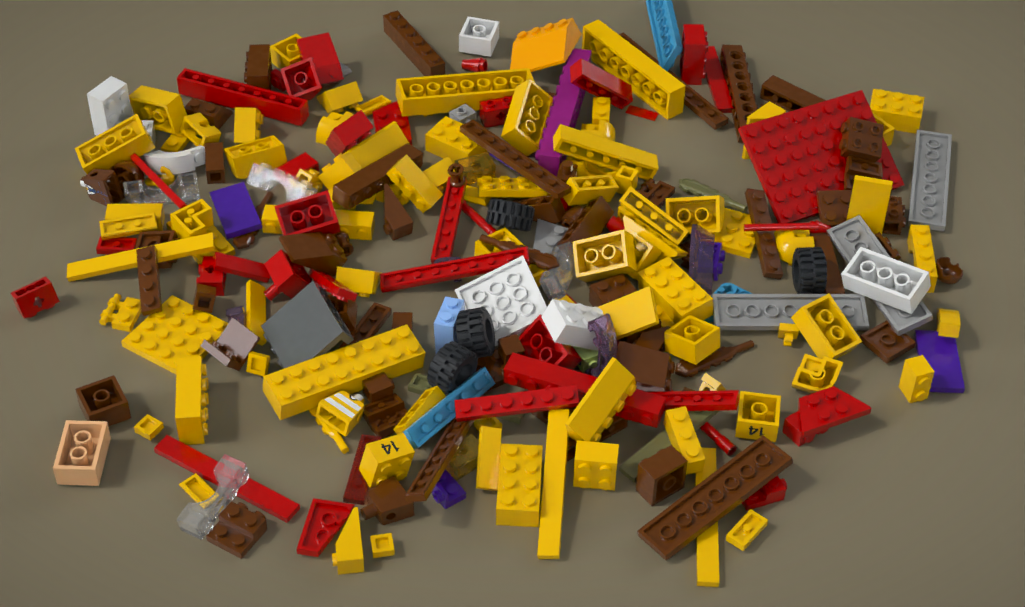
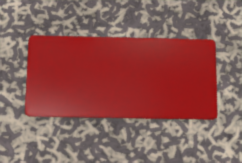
M629 105L625 112L655 121L659 114Z

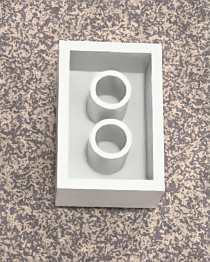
M110 76L87 93L94 134L96 136L117 125L118 121H124L132 117L127 83Z
M552 299L542 315V319L555 343L603 352L614 336V332L606 320L603 311L598 307H589L580 303L575 304L565 300Z

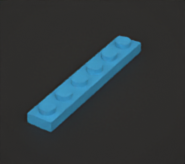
M486 367L480 368L403 431L413 449L419 448L456 417L454 400L480 397L496 384Z

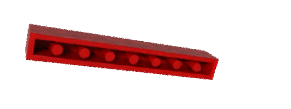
M184 68L177 77L178 91L181 95L234 109L235 107L257 108L264 117L302 126L309 117L308 100L187 68Z
M514 352L504 367V383L529 391L577 385L579 403L598 378ZM636 389L631 396H627L624 400V407L619 413L616 412L614 416L657 428L665 411L666 397Z

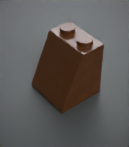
M619 341L616 359L635 377L636 389L646 392H668L672 390V379L670 378L671 374L675 372V362H672L670 354Z

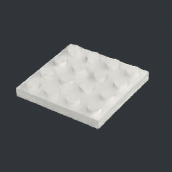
M524 256L455 289L458 299L464 300L465 310L479 307L486 308L494 326L495 346L498 345L499 338L523 333L540 314L543 315L547 308Z

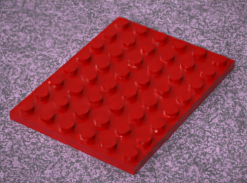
M863 90L738 128L778 223H793L818 215L816 195L818 191L844 190L847 157L840 156L841 126L850 117L877 123ZM883 137L881 158L876 162L882 163V180L893 181L891 190L901 188L905 184Z

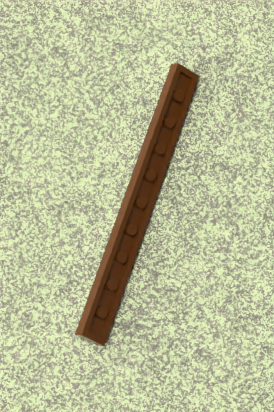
M624 32L619 34L630 44L639 49L642 53H644L647 57H649L651 60H653L655 63L659 65V62L656 58H654L651 54L644 50L640 45L633 41ZM668 70L672 76L686 85L684 105L715 130L728 124L729 118L672 71Z

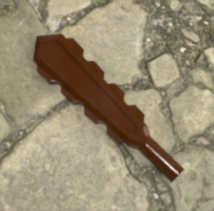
M271 191L266 193L261 204L255 208L260 221L265 204L268 205L274 196ZM259 230L233 237V244L238 250L249 247L253 244L254 236L258 234Z
M484 234L479 239V241L497 247L501 251L527 247L517 245L512 241H500ZM529 249L531 265H537L538 268L543 270L559 268L557 257L549 253H541L537 249Z
M750 340L734 347L722 346L696 365L682 359L676 364L675 374L685 378L688 376L693 377L700 371L709 370L711 366L716 367L721 365L723 361L728 362L732 360V357L737 353L753 348L754 342Z

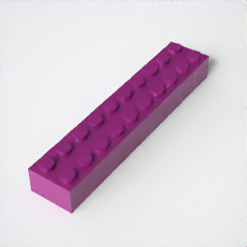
M574 48L566 60V64L563 65L559 85L556 88V95L553 97V106H550V117H547L546 120L547 128L543 129V139H540L539 142L540 150L536 151L535 160L538 161V164L556 177L560 163L566 160L567 155L554 151L553 136L560 124L575 129L586 93L585 90L571 83L570 66L581 58L591 63L592 50Z

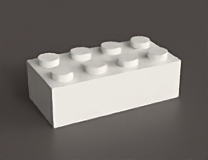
M863 247L859 248L841 273L845 289L910 314L914 312L931 287L928 271Z

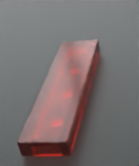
M361 434L343 496V502L365 504L369 486L362 476L359 467L366 444L381 440L382 437Z

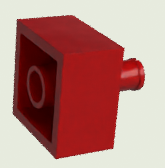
M282 249L264 263L274 282L273 285L264 291V295L270 301L281 292L292 299L312 282L305 267L292 263L287 253Z

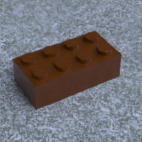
M622 273L591 284L589 288V302L593 307H599L634 293L637 290ZM659 319V324L621 338L619 341L633 344L635 339H639L642 332L661 328L662 322Z

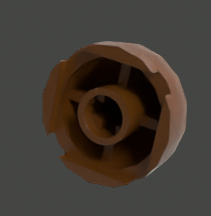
M122 161L109 169L115 171L124 198L134 196L142 189L144 174L135 163Z

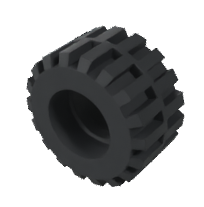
M491 199L489 201L486 222L495 226L525 232L531 231L535 209L529 205Z
M821 247L795 249L792 259V278L797 294H823L827 284V263Z
M479 307L459 311L456 320L458 343L476 353L478 358L492 356L495 349V332L491 316L486 308Z
M455 341L445 344L437 352L430 364L427 375L428 383L432 387L438 386L444 394L449 395L476 372L478 365L477 354Z

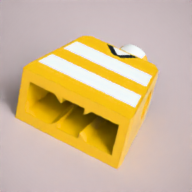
M339 391L319 401L315 417L346 437L362 418L365 407L364 398L360 394L352 396L346 391Z

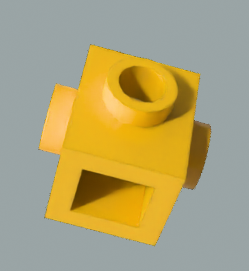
M311 168L309 171L299 169L293 185L299 188L301 193L310 196V194H317L321 191L323 182L318 177L320 172Z

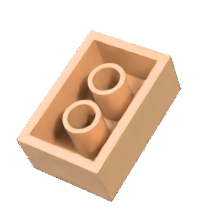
M66 420L53 466L58 485L99 486L111 440L108 422Z

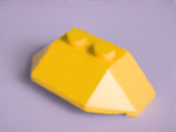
M635 215L623 216L624 227L632 230L662 251L655 263L668 256L672 260L687 256L688 253L655 231Z

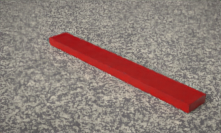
M527 246L380 274V289L384 293L487 274L521 256H524L528 266H530L529 249Z
M166 435L154 447L156 454L194 474L196 473L203 479L286 523L300 510V504L169 435Z

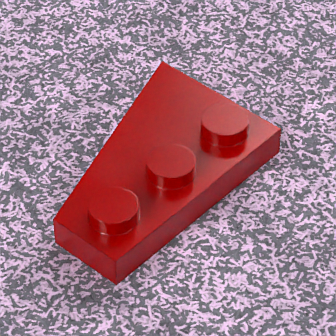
M313 498L297 546V554L319 557L347 521L355 504Z

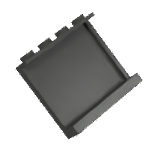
M314 281L309 283L261 325L265 332L263 336L271 343L270 349L278 356L279 359L277 361L282 368H287L323 355L340 340L348 345L354 340L325 289Z

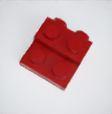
M777 475L743 501L742 505L745 510L748 511L784 500L787 490L785 479H780Z

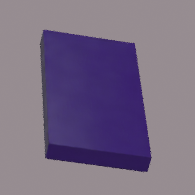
M244 182L209 192L227 239L262 229L261 221Z
M915 330L914 337L918 356L923 355L934 370L929 392L964 393L965 386L956 339L938 336V332L933 330Z

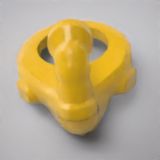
M161 166L160 171L162 174L157 175L171 187L175 176L168 168ZM149 177L145 179L147 186H157Z

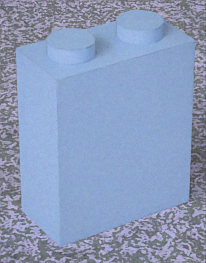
M445 296L434 322L436 354L445 344L451 341L458 343L456 320L458 312L465 310L464 300Z

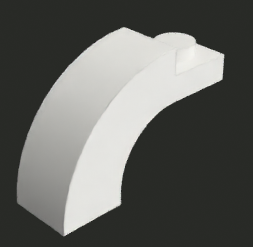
M201 145L180 152L157 150L144 154L145 163L156 174H162L160 171L161 166L168 168L172 174H180L196 170L195 167L206 164L205 147Z

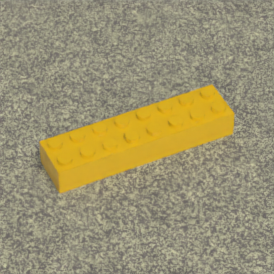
M599 19L583 26L582 49L592 50L591 61L604 71L632 85V93L665 119L669 120L683 113L686 85Z
M529 68L396 79L395 95L402 116L448 113L464 104L477 111L480 110V101L513 96L518 85L529 78L533 82L535 81Z
M406 324L263 376V392L281 421L318 407L320 400L339 391H346L349 394L363 390L362 380L384 372L388 378L393 379L420 369L424 366L426 352Z

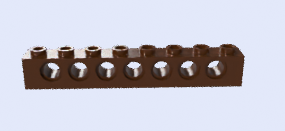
M722 44L719 57L729 89V95L732 98V106L735 107V109L731 110L737 140L738 143H743L738 128L746 125L747 117L758 110V104L755 103L756 95L753 94V83L750 82L751 74L748 73V62L745 61L746 53L743 52L742 45Z

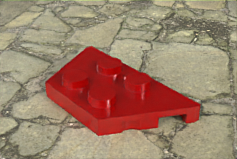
M397 101L372 111L375 133L395 121L409 144L412 145L408 116H402Z
M835 386L803 396L798 400L801 436L806 437L871 413L872 408Z

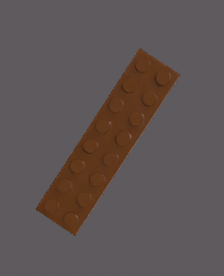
M761 436L637 531L638 537L667 561L793 464L792 457L765 436Z

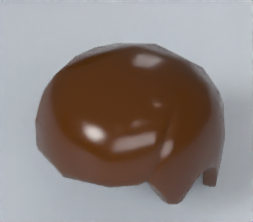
M949 257L937 259L936 269L939 281L946 284H955L962 279L963 270L959 267L958 263L956 265L951 264Z

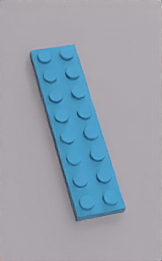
M646 0L658 62L668 72L673 67L676 57L683 50L672 0Z

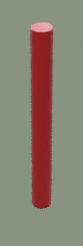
M818 222L744 224V232L819 230Z

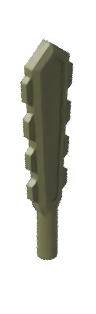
M690 178L679 179V188L685 192H691L696 196L720 195L724 198V205L744 213L748 210V206L732 200L729 195L719 193L716 189L700 184L697 180Z

